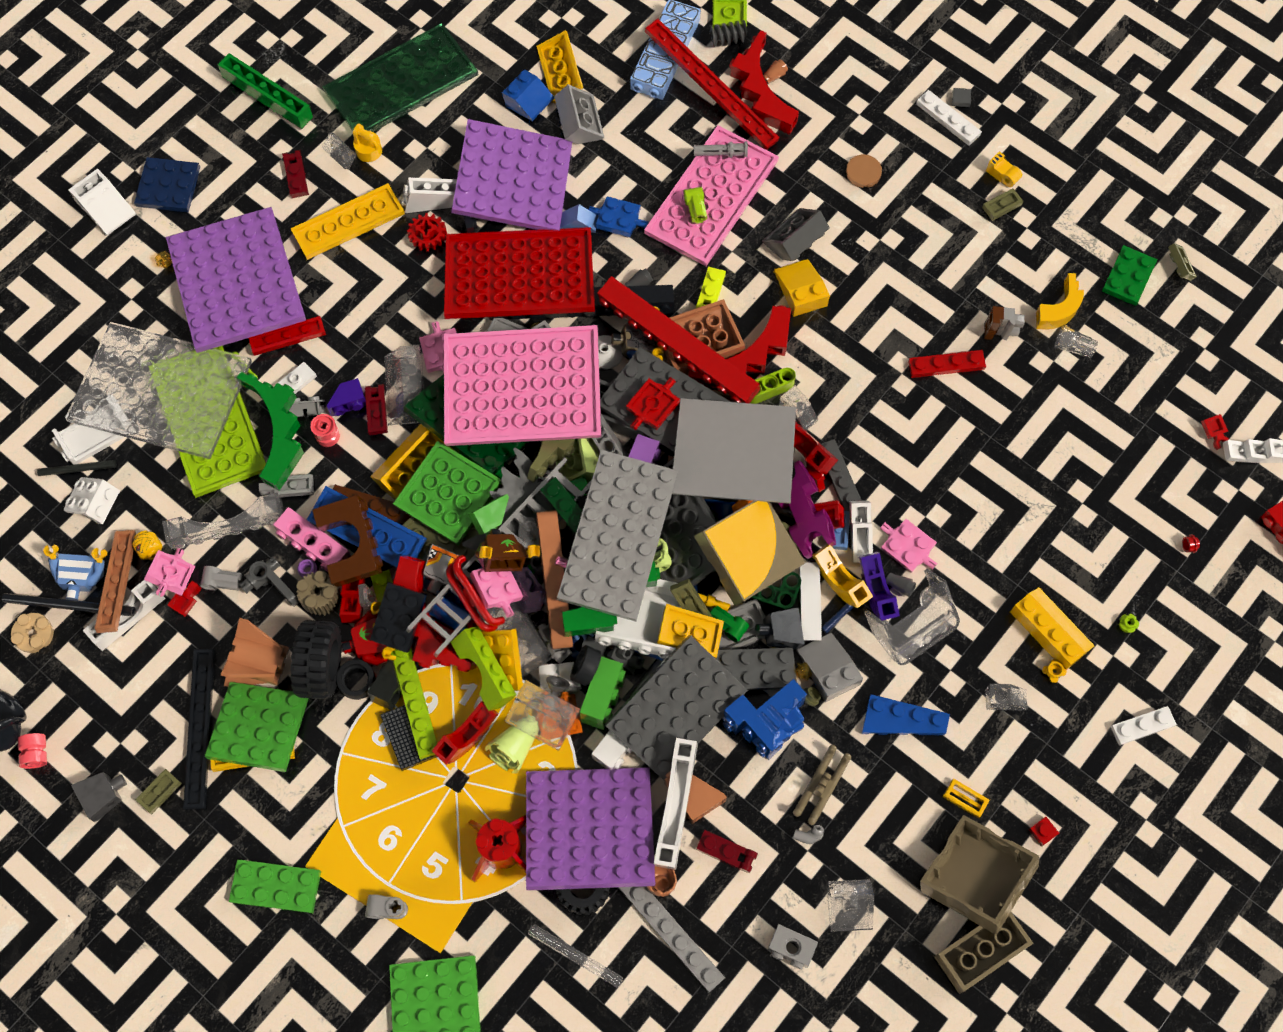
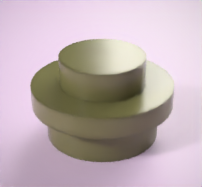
M814 687L805 688L804 691L807 693L804 703L816 706L821 699L820 693Z

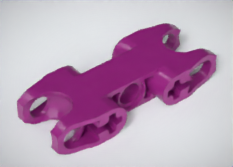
M798 460L794 462L796 474L792 480L791 503H779L782 509L790 506L796 521L794 525L789 527L791 537L804 557L809 559L813 557L811 544L816 537L823 536L824 540L831 547L836 545L834 526L828 513L824 509L817 512L810 496L818 492L816 483L804 464Z

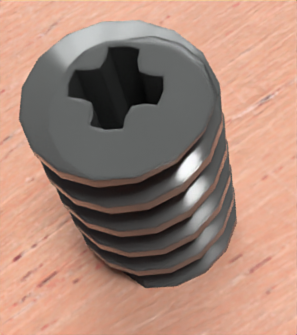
M745 20L741 21V25L739 21H735L734 25L732 22H729L727 26L725 23H722L721 28L718 24H715L714 29L710 25V36L714 46L717 47L718 41H720L721 46H724L725 40L730 45L731 39L737 44L738 38L744 43V39L747 37Z

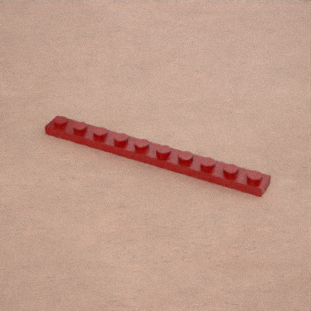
M656 19L645 28V33L763 149L768 150L778 142L780 137L659 19Z

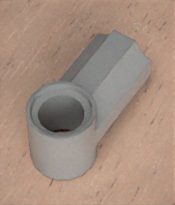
M205 566L200 587L207 590L221 588L239 591L241 587L238 584L242 582V574L222 571L214 566Z

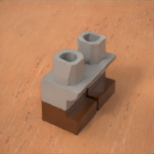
M993 306L984 323V339L992 340L994 335H1001L1002 339L1007 341L1009 336H1018L1020 328H1023L1025 323L1024 315L1015 314V308Z

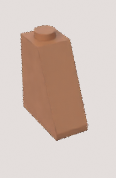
M671 771L666 774L667 778L664 780L667 788L669 787ZM693 775L686 816L691 824L725 803L727 797L724 793Z

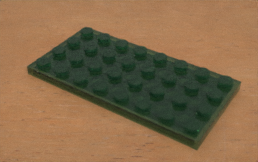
M443 23L324 85L323 90L352 131L357 124H361L365 130L374 132L479 74L476 67Z

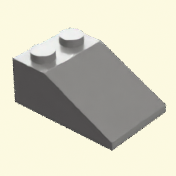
M832 633L823 636L821 641H813L796 650L825 703L861 685L863 677L853 660Z

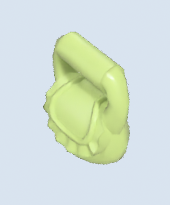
M662 538L659 539L657 546L662 545V549L655 553L653 560L655 561V568L659 567L660 573L667 570L672 564L671 557L668 554L667 543Z

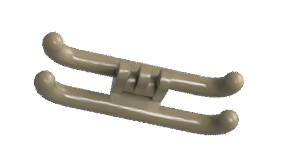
M835 745L829 746L793 811L794 816L799 817L812 794L818 796L820 799L808 819L810 825H815L851 760V755L845 753L833 775L831 776L829 773H826L825 771L837 750Z

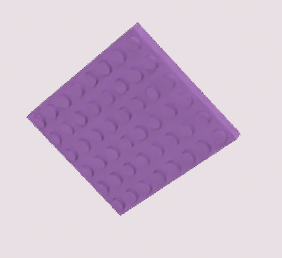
M272 207L166 237L194 348L197 353L306 321Z

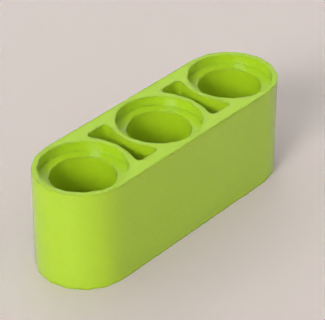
M783 368L756 379L755 381L760 384V391L750 404L760 403L791 390L795 383V371L791 368ZM783 378H789L790 381H785ZM770 384V385H773L774 387H773V388H768V387H766V385Z

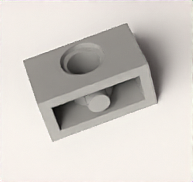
M778 924L767 951L771 952L772 957L781 961L785 958L791 961L790 965L802 970L803 967L808 968L818 942ZM794 943L797 946V953H789L786 945Z

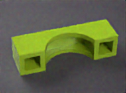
M478 626L464 629L451 641L460 659H470L478 666L482 675V687L479 695L488 711L504 707L516 696L512 685Z

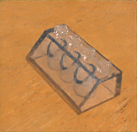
M400 346L384 356L388 426L419 423L404 411V406L424 390L420 346Z

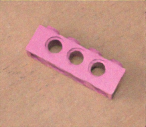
M289 507L273 524L277 530L276 534L281 539L285 540L287 538L298 551L304 550L306 552L305 555L314 562L316 560L321 563L320 566L327 572V565L351 557L348 549ZM295 529H301L299 533L292 534ZM315 540L312 545H307L308 541ZM330 550L327 556H322L324 551Z

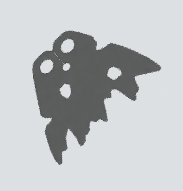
M517 448L513 449L517 456L514 463L519 469L520 478L509 472L505 467H502L501 473L503 477L501 482L503 488L498 489L496 492L489 491L493 499L505 494L509 496L503 521L499 526L503 525L541 483L537 482L538 478L534 483L527 479L533 462ZM541 492L533 498L545 510H556ZM526 506L520 513L537 527L536 513ZM513 520L507 527L527 546L533 545L537 540L516 520ZM566 527L559 529L561 549L564 546L562 537L569 535ZM486 533L477 535L463 542L462 545L477 551L480 543L484 542Z

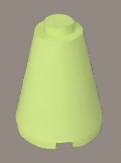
M532 716L522 717L486 745L485 750L489 749L491 752L489 757L502 769L507 771L510 768L513 769L512 773H518L539 731L538 721Z

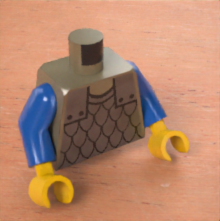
M628 322L623 326L621 334H612L611 344L621 345L623 356L631 359L638 348L641 347L663 361V357L660 354H664L661 348H655V340H649L643 335V331L639 328L634 329Z

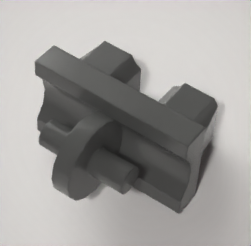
M613 646V649L607 655L609 659L623 663V669L629 674H634L636 669L640 670L645 661L643 657L632 649L622 650L618 646Z

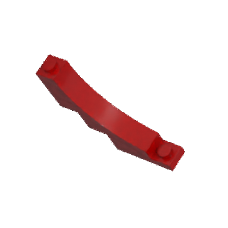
M783 305L773 306L768 324L759 338L746 350L726 360L744 373L764 374L767 354L781 356L786 354L791 308ZM689 370L688 376L705 387H717L712 382H706L699 372Z

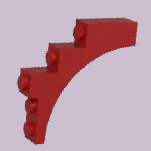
M760 30L758 35L753 37L751 47L745 50L744 55L738 53L737 57L731 60L729 65L731 69L730 76L742 81L740 86L742 90L741 97L753 102L751 110L766 125L790 135L798 121L799 111L780 100L769 88L763 77L760 67V55L766 43L767 32Z
M408 555L400 556L393 583L423 593V572L426 561ZM423 619L418 623L413 638L418 640L412 660L419 662V666L430 668V666L439 663L444 666H450V664L457 666V670L463 672L476 669L477 665L472 660L467 658L460 659L450 644L436 658L434 653L445 642V639Z

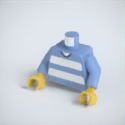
M48 545L43 549L44 554L50 557L48 561L55 582L63 590H67V600L78 601L80 591L90 592L93 586L104 577L105 562L103 558L107 556L105 549L101 550V555L98 554V548L93 549L91 552L92 556L59 554L56 556L59 550L57 545L52 546L53 553L49 551Z

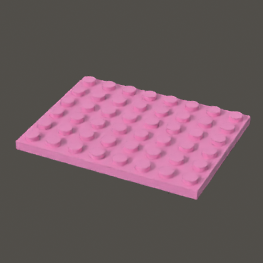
M597 325L444 334L445 446L601 437Z

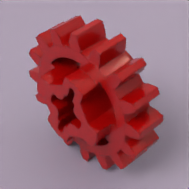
M425 213V217L419 214V219L413 218V224H408L407 234L409 241L412 242L413 247L418 246L420 251L423 247L426 248V251H429L430 247L436 250V245L442 246L441 240L446 241L445 235L447 230L445 222H442L441 217L436 219L435 214H432L431 217L428 216V213Z

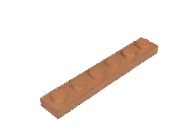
M135 530L115 531L95 624L97 633L118 631L134 552L132 543L136 535Z

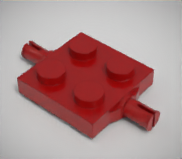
M669 377L664 385L658 384L649 378L626 405V410L636 417L632 424H630L632 429L634 428L636 431L643 422L658 430L680 403V399L670 391V388L676 383L672 377Z

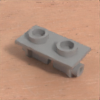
M319 396L308 397V401H300V398H297L289 412H292L297 417L304 416V409H307V416L320 415L325 413L324 405L321 406V402H325V400H319Z
M543 623L538 626L539 634H541L544 642L548 643L547 647L552 655V659L561 664L572 654L570 648L552 650L549 624L546 626Z

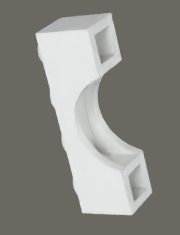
M143 580L131 590L129 599L123 605L135 607V615L133 617L121 615L117 632L97 633L95 630L96 620L83 631L103 651L166 598L164 596L160 597L161 593L157 595V588L152 583Z

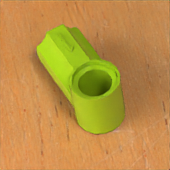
M703 188L684 189V200L689 208L692 222L696 224L703 223V221L707 220Z

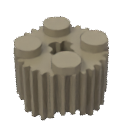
M316 571L315 573L311 572V575L307 574V577L304 576V579L298 581L296 586L298 589L296 591L297 597L305 611L315 615L317 613L319 615L323 614L324 616L326 613L330 614V611L333 612V608L336 607L335 604H338L337 600H339L340 591L338 587L331 584L329 575H326L323 571Z

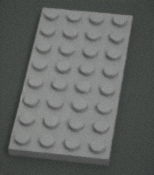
M601 450L557 600L637 621L678 470Z

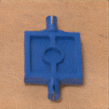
M607 196L600 209L592 206L589 207V211L598 215L596 228L631 237L632 231L636 226L646 228L649 224V221L639 219L641 205Z

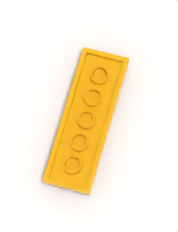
M385 184L291 228V231L308 260L404 215L405 212L390 185Z

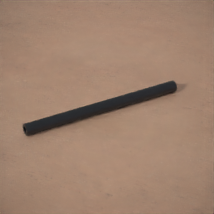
M4 593L2 596L3 603L98 613L100 603L10 593ZM122 606V616L133 617L135 615V607Z

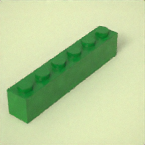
M228 53L218 64L224 79L300 129H303L313 118L310 106L232 54Z

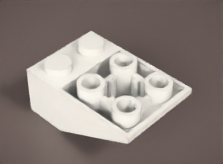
M96 169L68 189L75 202L106 235H109L136 215L135 211L99 169Z

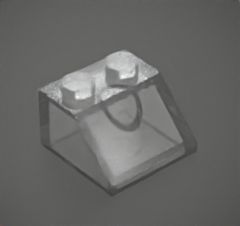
M870 879L828 881V910L831 932L873 930L874 893Z

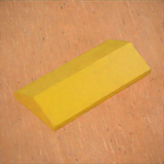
M566 30L536 46L548 90L553 96L568 84L581 90L583 89ZM554 97V99L552 100V103H553V104L556 103L555 97Z

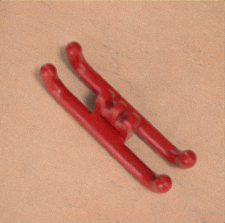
M460 555L454 562L448 565L446 577L479 629L484 632L495 631L499 625L505 623V618L502 616L494 618L490 615L474 584L469 582L462 571L461 564L466 561V557ZM479 613L481 614V616L483 617V619H484L488 624H486V623L482 620V618L480 617Z

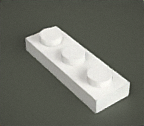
M1167 706L1111 726V730L1120 746L1175 727L1177 724Z

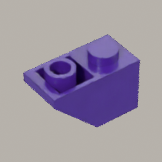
M359 379L339 384L327 404L331 416H341L345 412L360 410L366 406V400Z

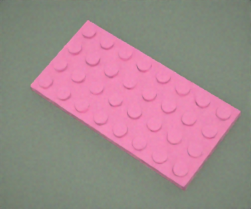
M717 125L704 145H727L730 142L744 143L747 141L748 158L744 156H733V158H730L728 155L696 156L646 226L644 234L707 266L778 162L779 156ZM703 188L704 205L707 213V220L703 221V223L696 224L692 222L689 208L684 200V189Z

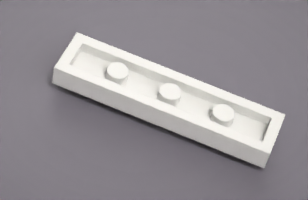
M928 90L917 100V106L968 146L981 135V130Z

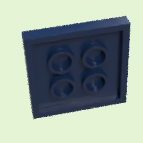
M147 157L134 204L136 207L189 212L200 171L199 163Z

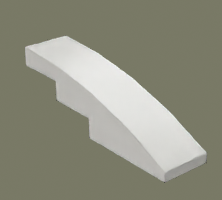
M1269 438L1266 441L1248 439L1244 442L1232 440L1223 442L1225 459L1227 461L1283 463V440Z
M805 562L804 565L799 567V576L802 580L799 588V602L804 641H821L820 569L817 562Z

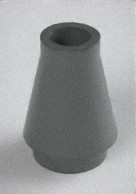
M646 268L640 269L625 285L647 286L650 285L653 279Z
M889 573L886 578V583L903 597L905 595L910 597L916 587V583L910 578Z

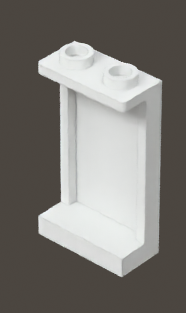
M113 395L107 398L109 404L60 432L56 429L52 430L55 435L52 439L58 448L61 446L64 450L61 454L66 462L71 461L73 465L79 464L135 432L134 427Z

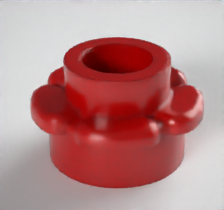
M1189 534V536L1182 539V546L1185 552L1196 553L1200 547V542L1193 534Z

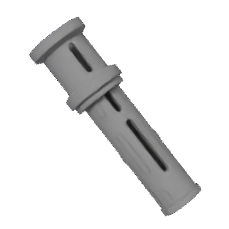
M745 141L744 143L730 142L727 145H694V156L728 155L730 158H733V156L748 158V143Z

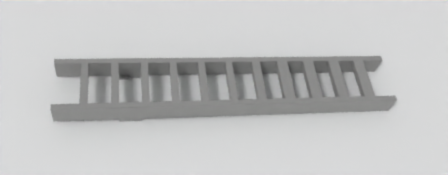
M564 457L499 528L500 532L514 535L519 543L528 548L521 539L507 528L513 520H516L537 539L533 545H539L538 528L520 512L526 506L535 513L547 511L533 498L541 492L540 489L552 478L556 477L564 488L575 497L576 503V499L579 496L583 497L585 492L590 489L592 481L580 491L559 472L567 462V459ZM561 515L558 516V523L563 519ZM476 555L462 568V571L472 584L470 573L467 570L475 561L480 564ZM450 583L441 590L406 629L410 633L423 619L445 638V642L434 653L436 658L472 619L469 614L463 620L442 602L443 596L448 590H451L458 597ZM435 605L439 606L459 624L451 635L427 615Z

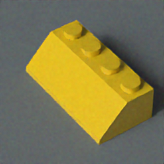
M420 424L370 477L383 491L396 500L435 443L439 441L444 444V442Z
M1040 588L1027 594L1010 611L1051 657L1058 660L1066 670L1094 647L1093 643Z

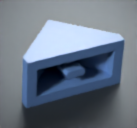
M578 204L562 212L560 229L591 227V232L596 233L597 215Z

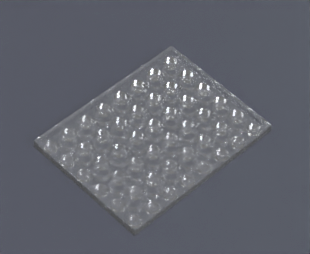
M110 322L65 419L67 422L211 459L242 386L237 376L240 372L247 374L252 360L249 357L214 348L197 353L194 344L191 342Z

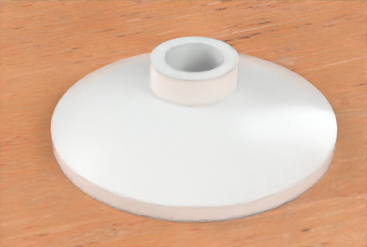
M598 336L599 369L607 370L614 368L623 358L621 345L611 344L612 336ZM602 348H607L608 350H607V351H602L601 349H602Z

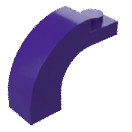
M875 552L859 556L862 569L861 578L873 596L868 601L875 616L880 621L900 616L897 599L890 592L885 580L880 553Z

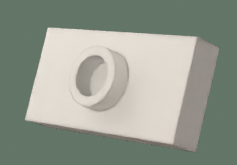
M303 362L278 383L289 385L294 389V394H296L315 379L317 375Z

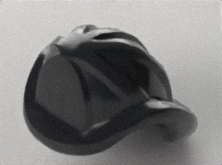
M0 690V752L6 751L15 745L21 733V723L27 719L26 712L20 702L14 696Z

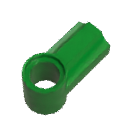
M717 605L710 612L713 618L724 621L722 631L733 642L738 643L750 627L744 619L732 616Z

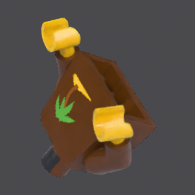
M492 529L486 535L484 542L480 543L475 555L478 559H483L485 572L522 571L526 558L540 556V546L529 545L526 548L516 540L514 535L501 534L499 529Z

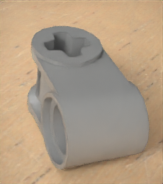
M368 895L366 918L402 919L407 915L408 906L400 898ZM398 904L401 906V909H398L396 912L393 911V907H397Z

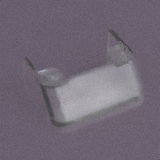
M929 569L924 570L929 586L920 594L921 606L893 626L887 620L879 619L868 610L864 612L873 635L893 661L899 665L908 664L956 630L960 623V618L947 582Z

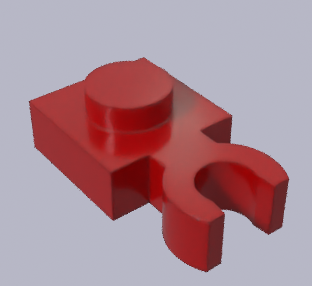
M1219 414L1201 421L1207 438H1214L1213 446L1216 450L1221 449L1220 441L1225 442L1229 440L1223 434L1228 432L1222 415Z

